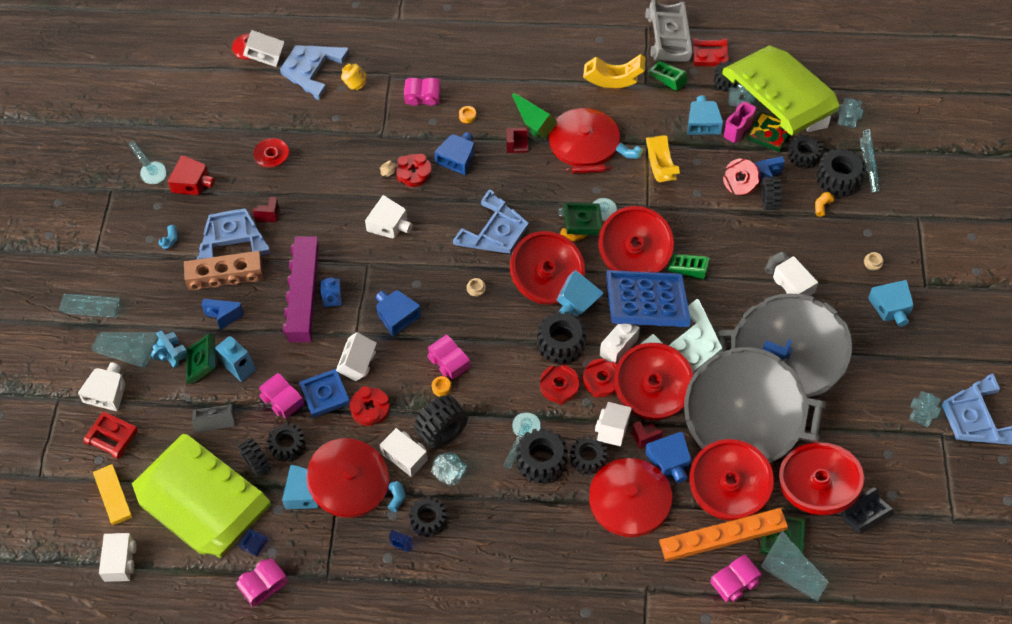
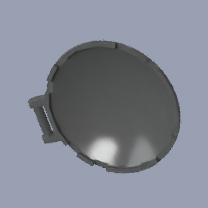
M788 293L766 298L763 302L756 306L753 305L745 312L741 321L736 325L735 330L716 332L723 352L726 351L725 341H731V349L739 347L763 349L766 340L784 348L788 339L792 340L790 347L793 348L790 358H785L784 362L796 372L801 380L800 382L806 397L809 399L825 393L836 385L845 374L851 360L852 341L845 321L827 303H822L815 300L814 297L804 294Z
M739 347L710 357L694 373L687 387L684 408L689 431L702 449L719 440H740L756 447L763 453L768 462L772 463L788 453L798 439L819 443L820 422L826 402L807 398L800 378L792 367H789L780 357L758 348ZM812 407L814 408L811 431L810 433H805L808 408Z

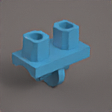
M162 330L157 332L156 335L159 340L153 346L152 358L154 360L161 359L162 362L168 360L173 368L178 367L179 360L187 357V350L183 345L176 348L173 347L178 344V338L174 332L164 334Z

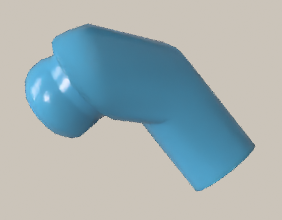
M620 143L616 148L624 157L630 159H638L643 153V149L639 146L631 150Z
M169 225L167 227L168 236L159 239V245L163 249H169L177 242L178 235L175 225Z
M395 481L391 482L388 487L394 497L388 508L393 512H397L406 498L403 485Z

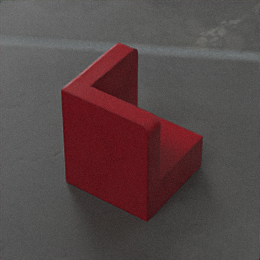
M506 128L507 153L528 152L527 128Z
M269 197L268 205H258L257 208H253L255 222L277 223L279 214L277 197Z
M640 421L632 424L631 434L640 450L646 448V444L663 437V431L661 429L657 430L654 424L644 427Z

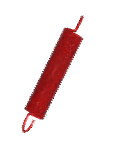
M605 164L573 166L570 173L606 172L607 169H605Z

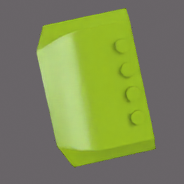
M767 46L723 68L722 74L733 84L738 81L781 120L780 126L791 136L839 111L840 105L835 93L788 52L778 48Z
M182 434L132 483L137 500L143 509L199 554L206 555L207 553L216 555L219 558H222L272 505L270 500L260 490L186 434Z

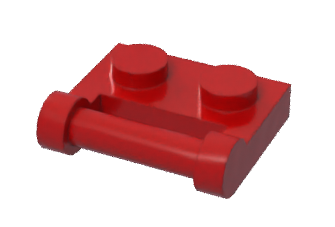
M693 38L694 66H717V64L720 65V62L723 61L725 63L728 60L727 38H722L721 40H698V38ZM698 47H721V49H698Z
M103 411L84 437V443L89 446L94 445L111 453L112 457L120 459L124 454L125 448L138 432L136 426ZM100 433L118 442L115 447L96 438V436Z

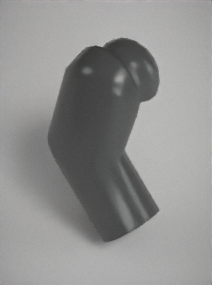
M783 251L771 256L765 267V272L773 274L776 265L779 262H785L790 257Z

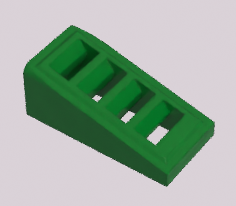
M658 61L648 71L650 75L676 91H679L687 83L685 71Z
M672 254L668 271L705 279L709 257ZM676 261H679L678 266H674Z

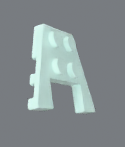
M698 299L688 306L690 318L696 324L669 345L686 358L691 366L693 375L710 357L723 352L719 340ZM652 334L641 344L662 342Z

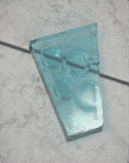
M868 129L863 130V138H860V145L866 171L869 173L871 191L877 192L879 191L877 160L871 130Z
M100 332L91 349L95 353L145 368L154 350L153 346L157 344L159 338L156 335L157 332Z
M781 531L760 568L818 601L828 581L806 559L798 547L789 540L787 535Z

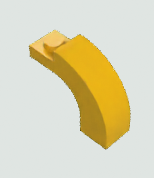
M640 54L626 64L610 65L596 56L585 64L583 78L601 87L623 88L637 83L638 75L645 71L646 58Z
M661 135L646 138L649 160L656 180L658 182L677 180L676 174L680 173L679 166L674 165L671 160L667 136Z

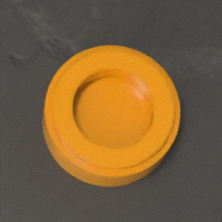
M471 106L461 108L459 111L460 120L463 123L474 122L477 118L475 108Z
M439 376L433 380L432 391L435 395L441 397L451 392L452 385L449 378Z

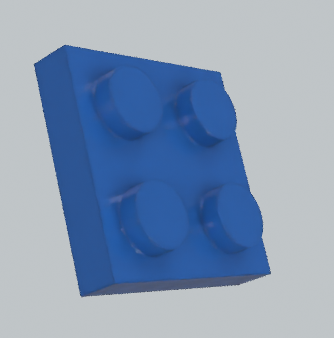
M336 369L299 382L312 418L350 404Z

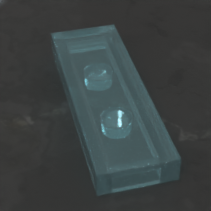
M64 293L59 311L60 313L116 317L121 301L119 298Z

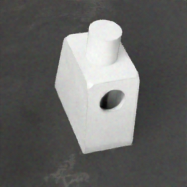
M385 196L381 197L365 220L367 232L389 238H395L400 230L409 233L413 225L407 221L406 210Z
M110 363L107 370L94 369L78 392L82 402L118 411L125 388V381L122 375L119 374L121 367L116 363Z

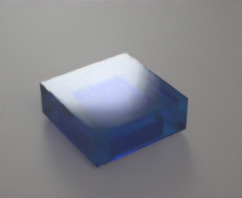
M249 528L239 542L238 547L257 557L268 539L266 536Z
M391 530L389 534L390 544L404 551H410L412 547L411 537Z

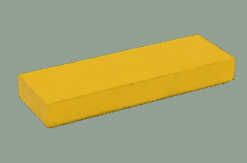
M113 464L94 471L93 474L112 526L132 518Z

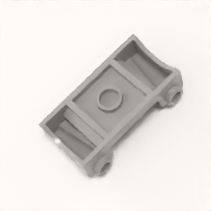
M652 0L645 13L646 19L649 22H653L656 40L655 45L651 47V56L657 61L689 62L692 55V46L685 2L663 5L656 0Z

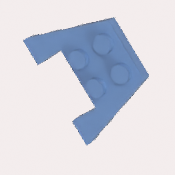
M295 45L280 68V72L319 100L325 92L326 86L325 84L313 81V78L326 59L342 64L349 51L348 48Z
M489 189L481 200V205L495 211V213L479 235L461 228L454 238L453 244L511 254L528 229V222L516 211L506 206L505 202L501 198H497L494 192Z
M244 208L210 214L208 216L203 233V242L200 244V253L197 259L214 257V247L251 241L252 252L259 251L260 255L270 254V250Z
M994 374L988 375L984 380L974 383L970 388L960 391L943 402V409L957 440L1012 445V426L996 429L982 398L984 395L999 392L1000 388Z

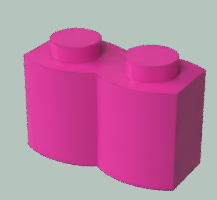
M409 78L405 80V104L412 106L422 103L430 106L440 104V79Z
M747 102L739 104L736 112L730 115L726 121L724 138L733 143L738 142L743 137L744 132L752 126L756 107Z
M445 335L428 347L429 360L433 364H437L442 375L448 376L451 380L471 368L469 358L448 335Z
M279 373L259 387L261 399L266 404L270 403L273 406L272 410L277 416L282 415L287 419L304 405L300 394Z
M745 554L716 573L711 578L710 583L726 603L731 600L735 602L743 596V591L748 588L753 590L760 584L759 580L762 574Z
M273 558L260 561L255 570L243 573L236 584L250 605L255 607L266 600L271 594L284 587L288 580Z

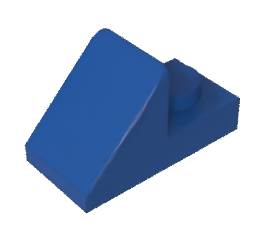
M783 156L754 162L760 170V184H762L764 177H773L772 175H778L783 172L785 163Z
M203 299L201 304L205 315L217 317L219 329L225 328L244 314L240 302Z

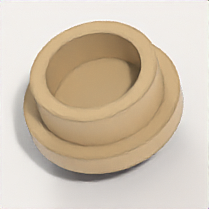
M391 160L384 163L379 168L381 170L380 174L382 176L392 175L397 165L392 163Z
M876 252L869 253L864 259L865 266L870 270H879L883 266L882 256Z
M479 278L471 279L467 284V292L471 296H481L486 290L485 283Z

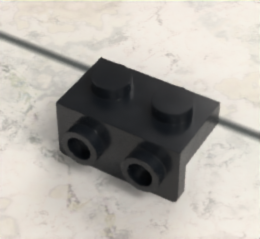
M875 487L864 492L851 507L843 511L844 521L859 534L864 533L894 515L893 508L879 498L878 489Z

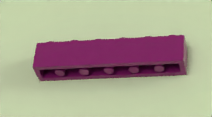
M295 237L294 244H291L293 259L289 261L291 275H288L290 291L286 292L288 307H285L284 311L287 322L283 324V335L287 336L288 342H311L320 248L317 237Z

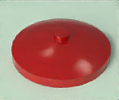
M590 108L573 109L561 114L556 119V125L549 133V144L552 152L562 162L571 166L604 164L617 152L616 148L620 142V132L614 120L607 114Z
M629 206L617 210L607 218L599 234L598 247L603 262L610 270L659 273L664 269L672 256L674 240L668 223L661 215L646 207Z
M540 231L526 236L515 247L510 259V273L515 286L528 299L540 304H559L557 298L568 276L575 270L582 276L585 275V264L579 249L571 240L555 232Z
M643 343L628 350L619 360L614 374V388L622 405L631 407L632 414L648 420H663L676 415L684 408L685 395L689 382L693 377V372L686 358L671 346L662 343Z
M340 438L325 443L314 453L307 468L306 480L312 498L322 509L335 516L355 518L370 513L381 503L388 490L389 472L384 459L372 446L360 440Z
M725 439L709 444L698 453L691 466L689 481L691 492L703 510L716 518L733 521L755 515L763 509L771 496L774 478L770 463L756 447L744 441Z
M809 443L794 449L784 458L779 470V484L786 499L795 507L812 514L829 515L848 509L859 499L864 486V473L859 461L846 449L830 443Z
M624 458L608 463L597 472L590 486L589 503L594 517L605 529L620 536L639 537L655 531L665 522L671 509L672 490L667 478L657 467L644 460Z

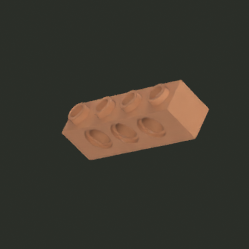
M259 251L184 261V276L188 290L264 280Z

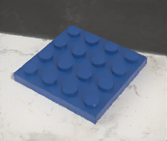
M607 270L606 281L612 323L690 327L691 319L682 274Z

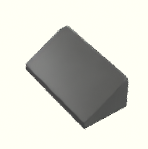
M233 404L193 410L192 423L194 431L197 433L233 427Z

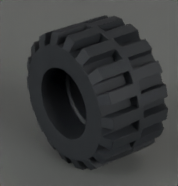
M836 148L835 151L833 149L829 150V153L826 152L821 158L816 180L819 183V187L824 188V192H830L833 196L837 195L838 197H842V195L848 197L850 194H855L860 189L865 175L866 166L864 165V160H860L861 156L859 154L856 155L854 151L850 152L846 148L844 150ZM836 171H841V172H844V173H846V174H840V173H837Z
M561 311L556 312L555 315L551 313L548 318L544 317L542 319V323L540 322L537 330V346L539 353L544 355L545 360L550 359V363L555 364V362H559L558 365H563V362L571 364V360L575 362L578 360V356H582L586 345V327L582 324V320L580 318L576 319L574 314L569 315V312L561 314ZM563 334L571 339L566 342H558L552 337Z
M441 396L430 402L419 413L414 422V429L430 448L437 449L452 442L463 431L469 419L468 413L452 396Z
M535 428L532 429V433L526 432L525 438H520L516 452L517 468L523 477H527L529 482L534 480V484L543 482V485L548 484V481L553 483L556 481V477L560 478L562 472H565L568 448L564 438L561 439V435L558 432L554 434L552 429L545 431V428H541L540 431H537ZM537 451H547L553 457L548 461L539 462L534 460L531 455Z

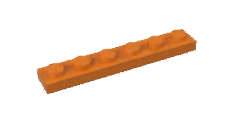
M781 508L661 539L660 546L665 561L668 562L787 530L788 526Z

